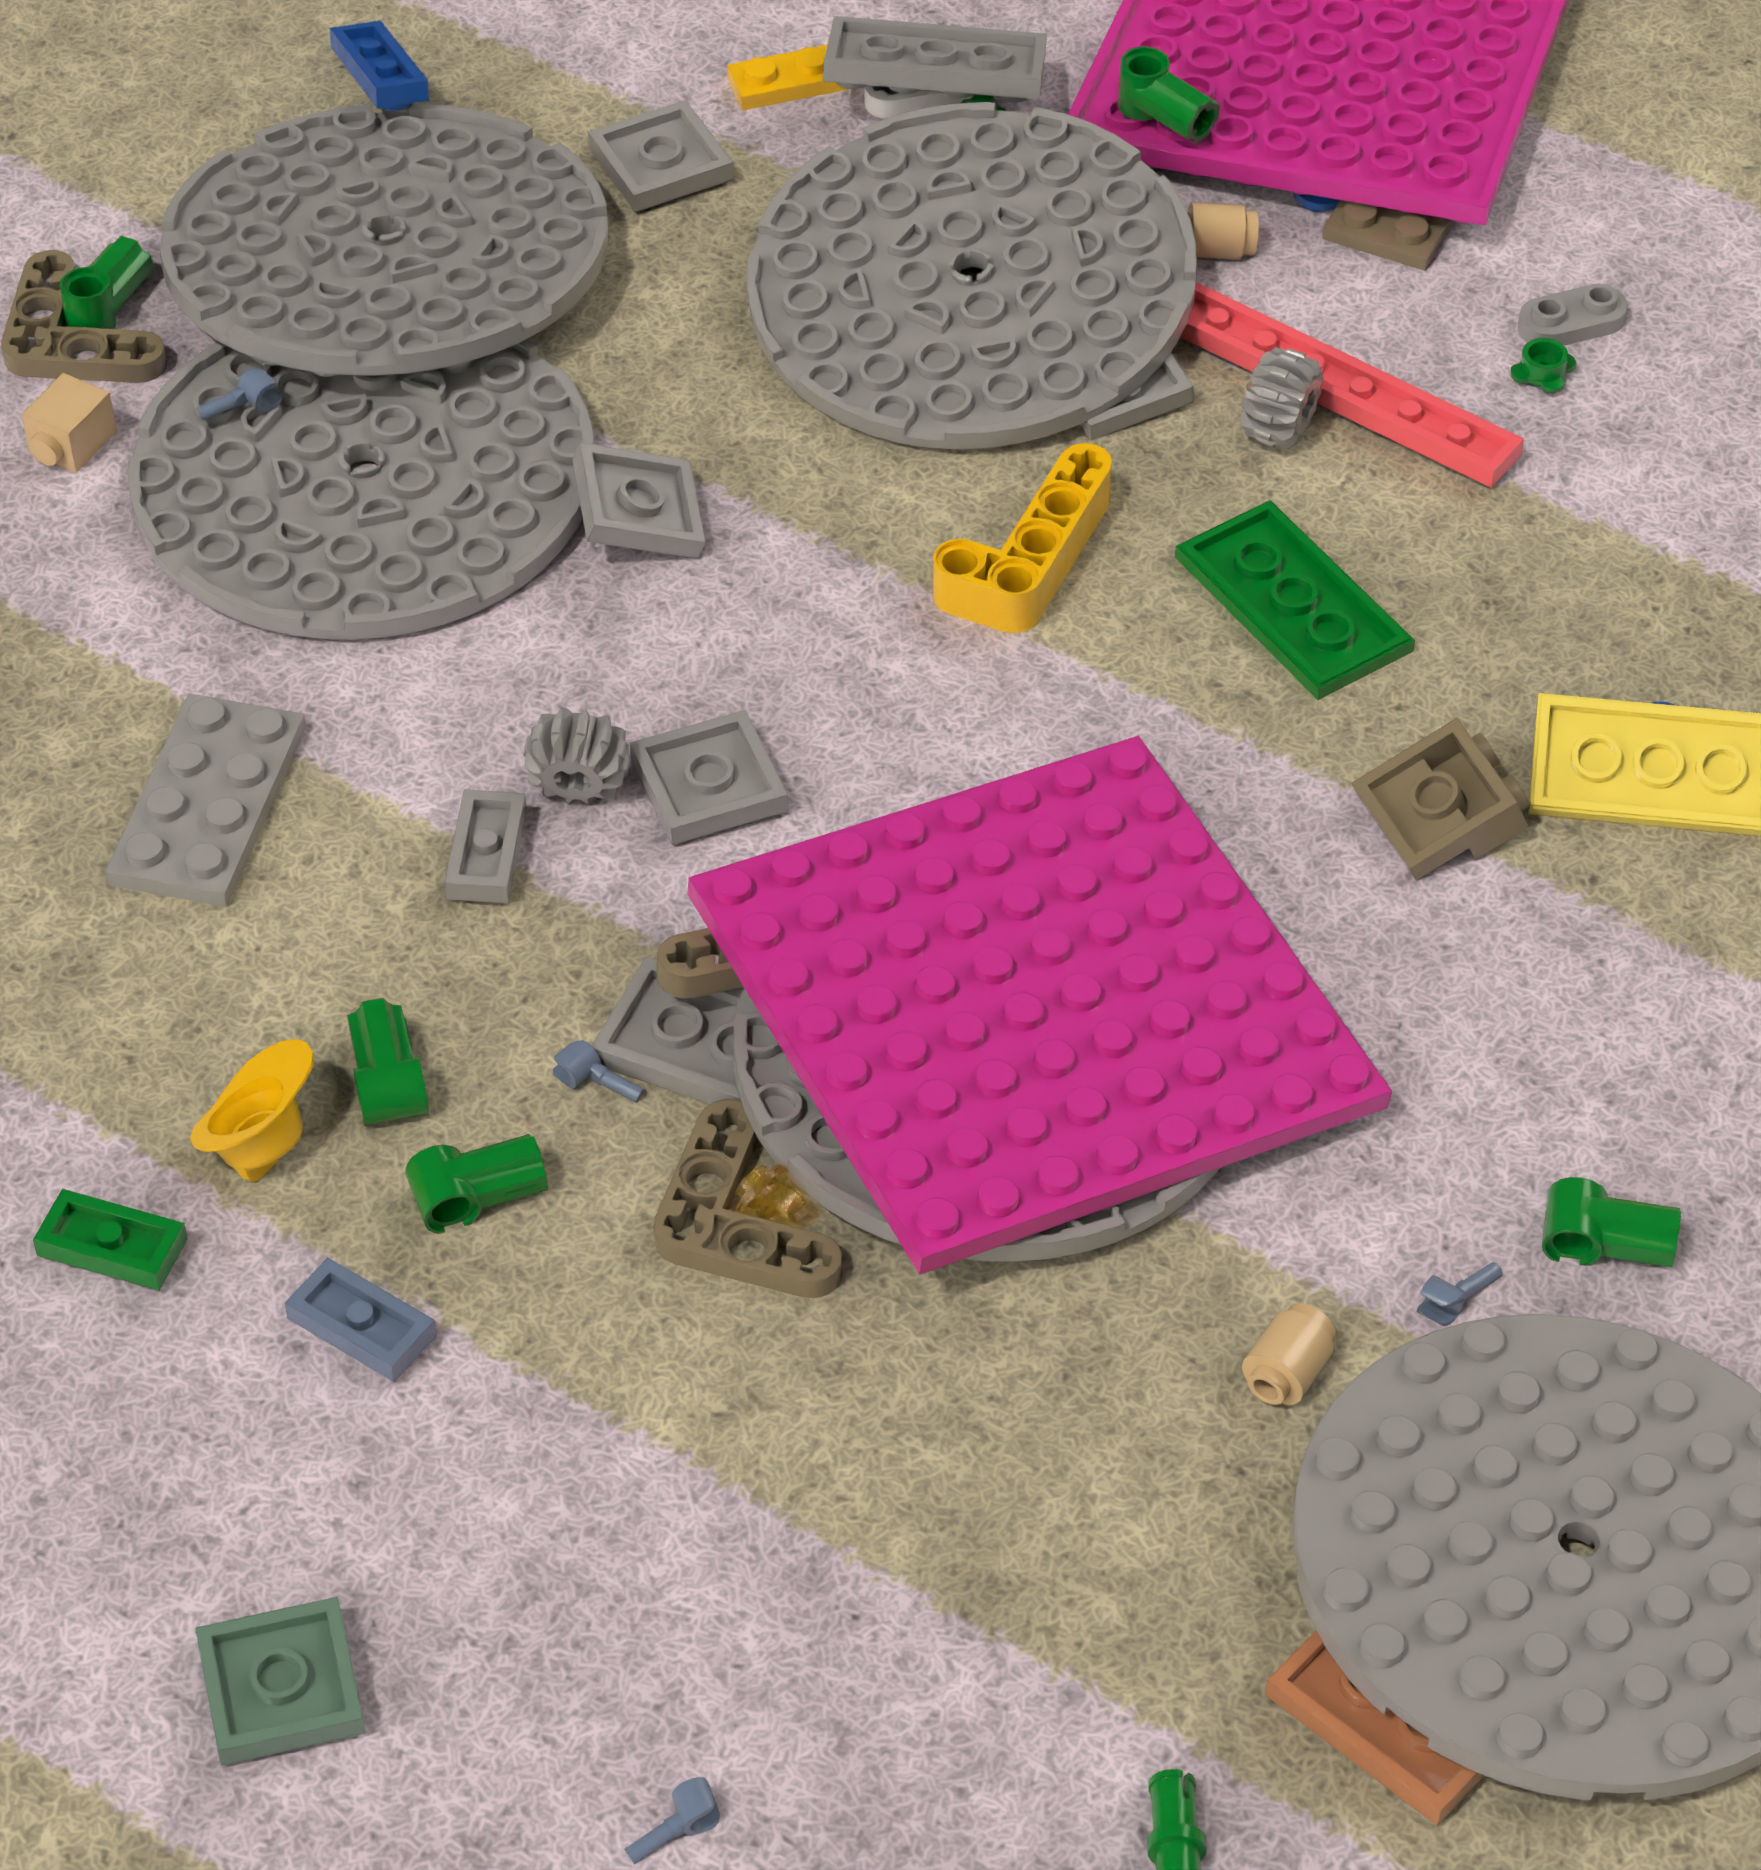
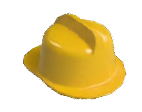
M299 1039L280 1041L263 1049L247 1061L229 1082L213 1107L193 1127L190 1140L194 1148L203 1152L216 1151L243 1179L248 1182L259 1181L301 1139L303 1123L295 1096L304 1085L313 1068L314 1052L310 1045Z

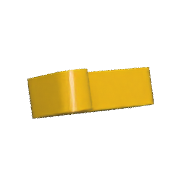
M1090 443L1075 444L1065 449L1001 550L961 538L941 543L935 549L933 555V600L936 606L948 614L1002 632L1021 633L1032 629L1042 617L1108 509L1112 474L1110 454L1104 448Z

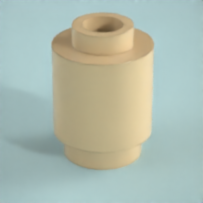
M1190 202L1188 216L1191 220L1196 242V258L1241 260L1243 255L1256 254L1259 236L1258 211L1245 210L1244 204Z
M1295 1303L1288 1310L1278 1312L1242 1363V1371L1252 1393L1260 1400L1272 1405L1281 1403L1294 1405L1300 1402L1334 1352L1333 1341L1336 1337V1329L1332 1321L1319 1309L1304 1303Z

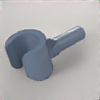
M251 368L242 374L237 389L196 409L202 421L236 406H242L247 402H250L258 411L264 413L275 409L280 404L282 396L273 388L277 382L269 374L261 369Z
M584 1040L570 1043L554 1056V1060L558 1065L553 1068V1075L572 1090L590 1078L598 1085L602 1084L635 1103L644 1093L643 1088L613 1073L608 1067L602 1065L595 1049Z
M1492 1262L1465 1280H1460L1455 1286L1435 1275L1431 1276L1421 1290V1295L1425 1297V1300L1417 1307L1416 1311L1440 1325H1450L1462 1312L1466 1301L1474 1293L1502 1276L1501 1267L1497 1263Z
M696 1777L679 1784L672 1792V1800L677 1813L666 1818L662 1824L624 1849L634 1864L673 1838L676 1839L684 1833L689 1836L713 1829L718 1824L720 1812L709 1783L705 1778Z

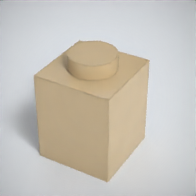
M62 373L21 414L29 453L46 466H54L56 464L75 473L117 432L110 392L65 373Z

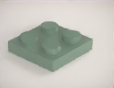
M338 1596L195 1627L221 1766L366 1734Z

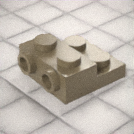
M1458 718L1450 721L1351 783L1357 796L1416 881L1467 849L1474 859L1477 860L1529 828L1522 811L1529 807L1530 803L1523 790L1511 774L1503 779L1499 777L1493 767L1500 764L1487 739L1481 732L1471 737Z

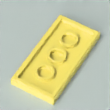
M1538 693L1528 814L1761 836V713Z

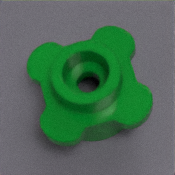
M1537 338L1525 344L1522 349L1521 361L1511 367L1510 375L1518 383L1529 382L1535 386L1542 387L1545 392L1556 393L1563 390L1565 385L1564 377L1567 373L1575 370L1576 360L1572 355L1568 354L1566 347L1562 343L1550 338Z

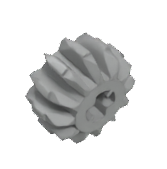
M1275 347L1261 356L1259 365L1253 368L1250 383L1246 385V395L1241 403L1243 411L1240 422L1241 427L1244 428L1245 435L1257 439L1258 443L1273 448L1276 445L1289 449L1302 440L1304 431L1310 428L1311 418L1317 410L1316 404L1322 393L1320 385L1323 380V374L1318 361L1306 357L1305 353L1290 348L1287 351Z
M561 707L557 715L550 713L541 714L537 725L532 727L530 736L526 738L523 756L526 757L524 767L528 770V782L534 786L543 787L544 796L546 797L556 795L564 797L567 804L573 799L582 800L588 805H592L597 797L612 799L616 788L622 786L623 778L628 773L630 756H628L629 745L626 743V730L617 726H611L610 716L594 717L589 715L586 708L582 713H573L567 708Z

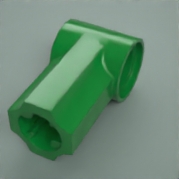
M1146 46L1127 50L1122 55L1120 63L1117 103L1119 111L1134 120L1156 119L1194 144L1206 138L1215 122L1219 119L1220 104L1170 73V61L1163 51Z
M120 236L114 243H110L89 267L76 268L62 277L60 290L66 327L115 329L117 325L115 313L153 271L151 255L140 247L137 240Z
M384 998L362 1002L355 1012L347 1015L357 1065V1068H353L364 1126L429 1114L419 1057H413L411 1040L402 1005H393Z
M530 1134L465 1153H460L459 1149L451 1145L431 1146L415 1154L409 1160L405 1169V1175L427 1230L436 1234L444 1233L445 1226L462 1221L464 1226L471 1225L480 1215L481 1209L548 1190L547 1175L541 1152L535 1137H531Z
M1582 1177L1559 1179L1548 1190L1542 1250L1552 1261L1560 1262V1257L1579 1259V1265L1583 1266L1591 1265L1603 1256L1673 1267L1680 1230L1681 1211L1680 1208L1608 1197V1193L1603 1186L1590 1179Z

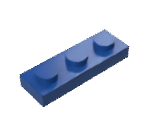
M381 20L330 28L331 49L376 108L400 111L409 108L412 103L429 101L427 78Z

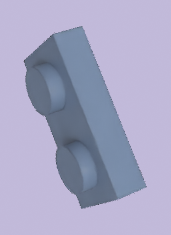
M328 1257L285 1302L287 1319L393 1382L399 1378L437 1336L434 1319Z

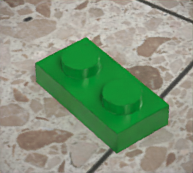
M62 1188L33 1238V1243L37 1256L160 1291L188 1238L185 1223Z

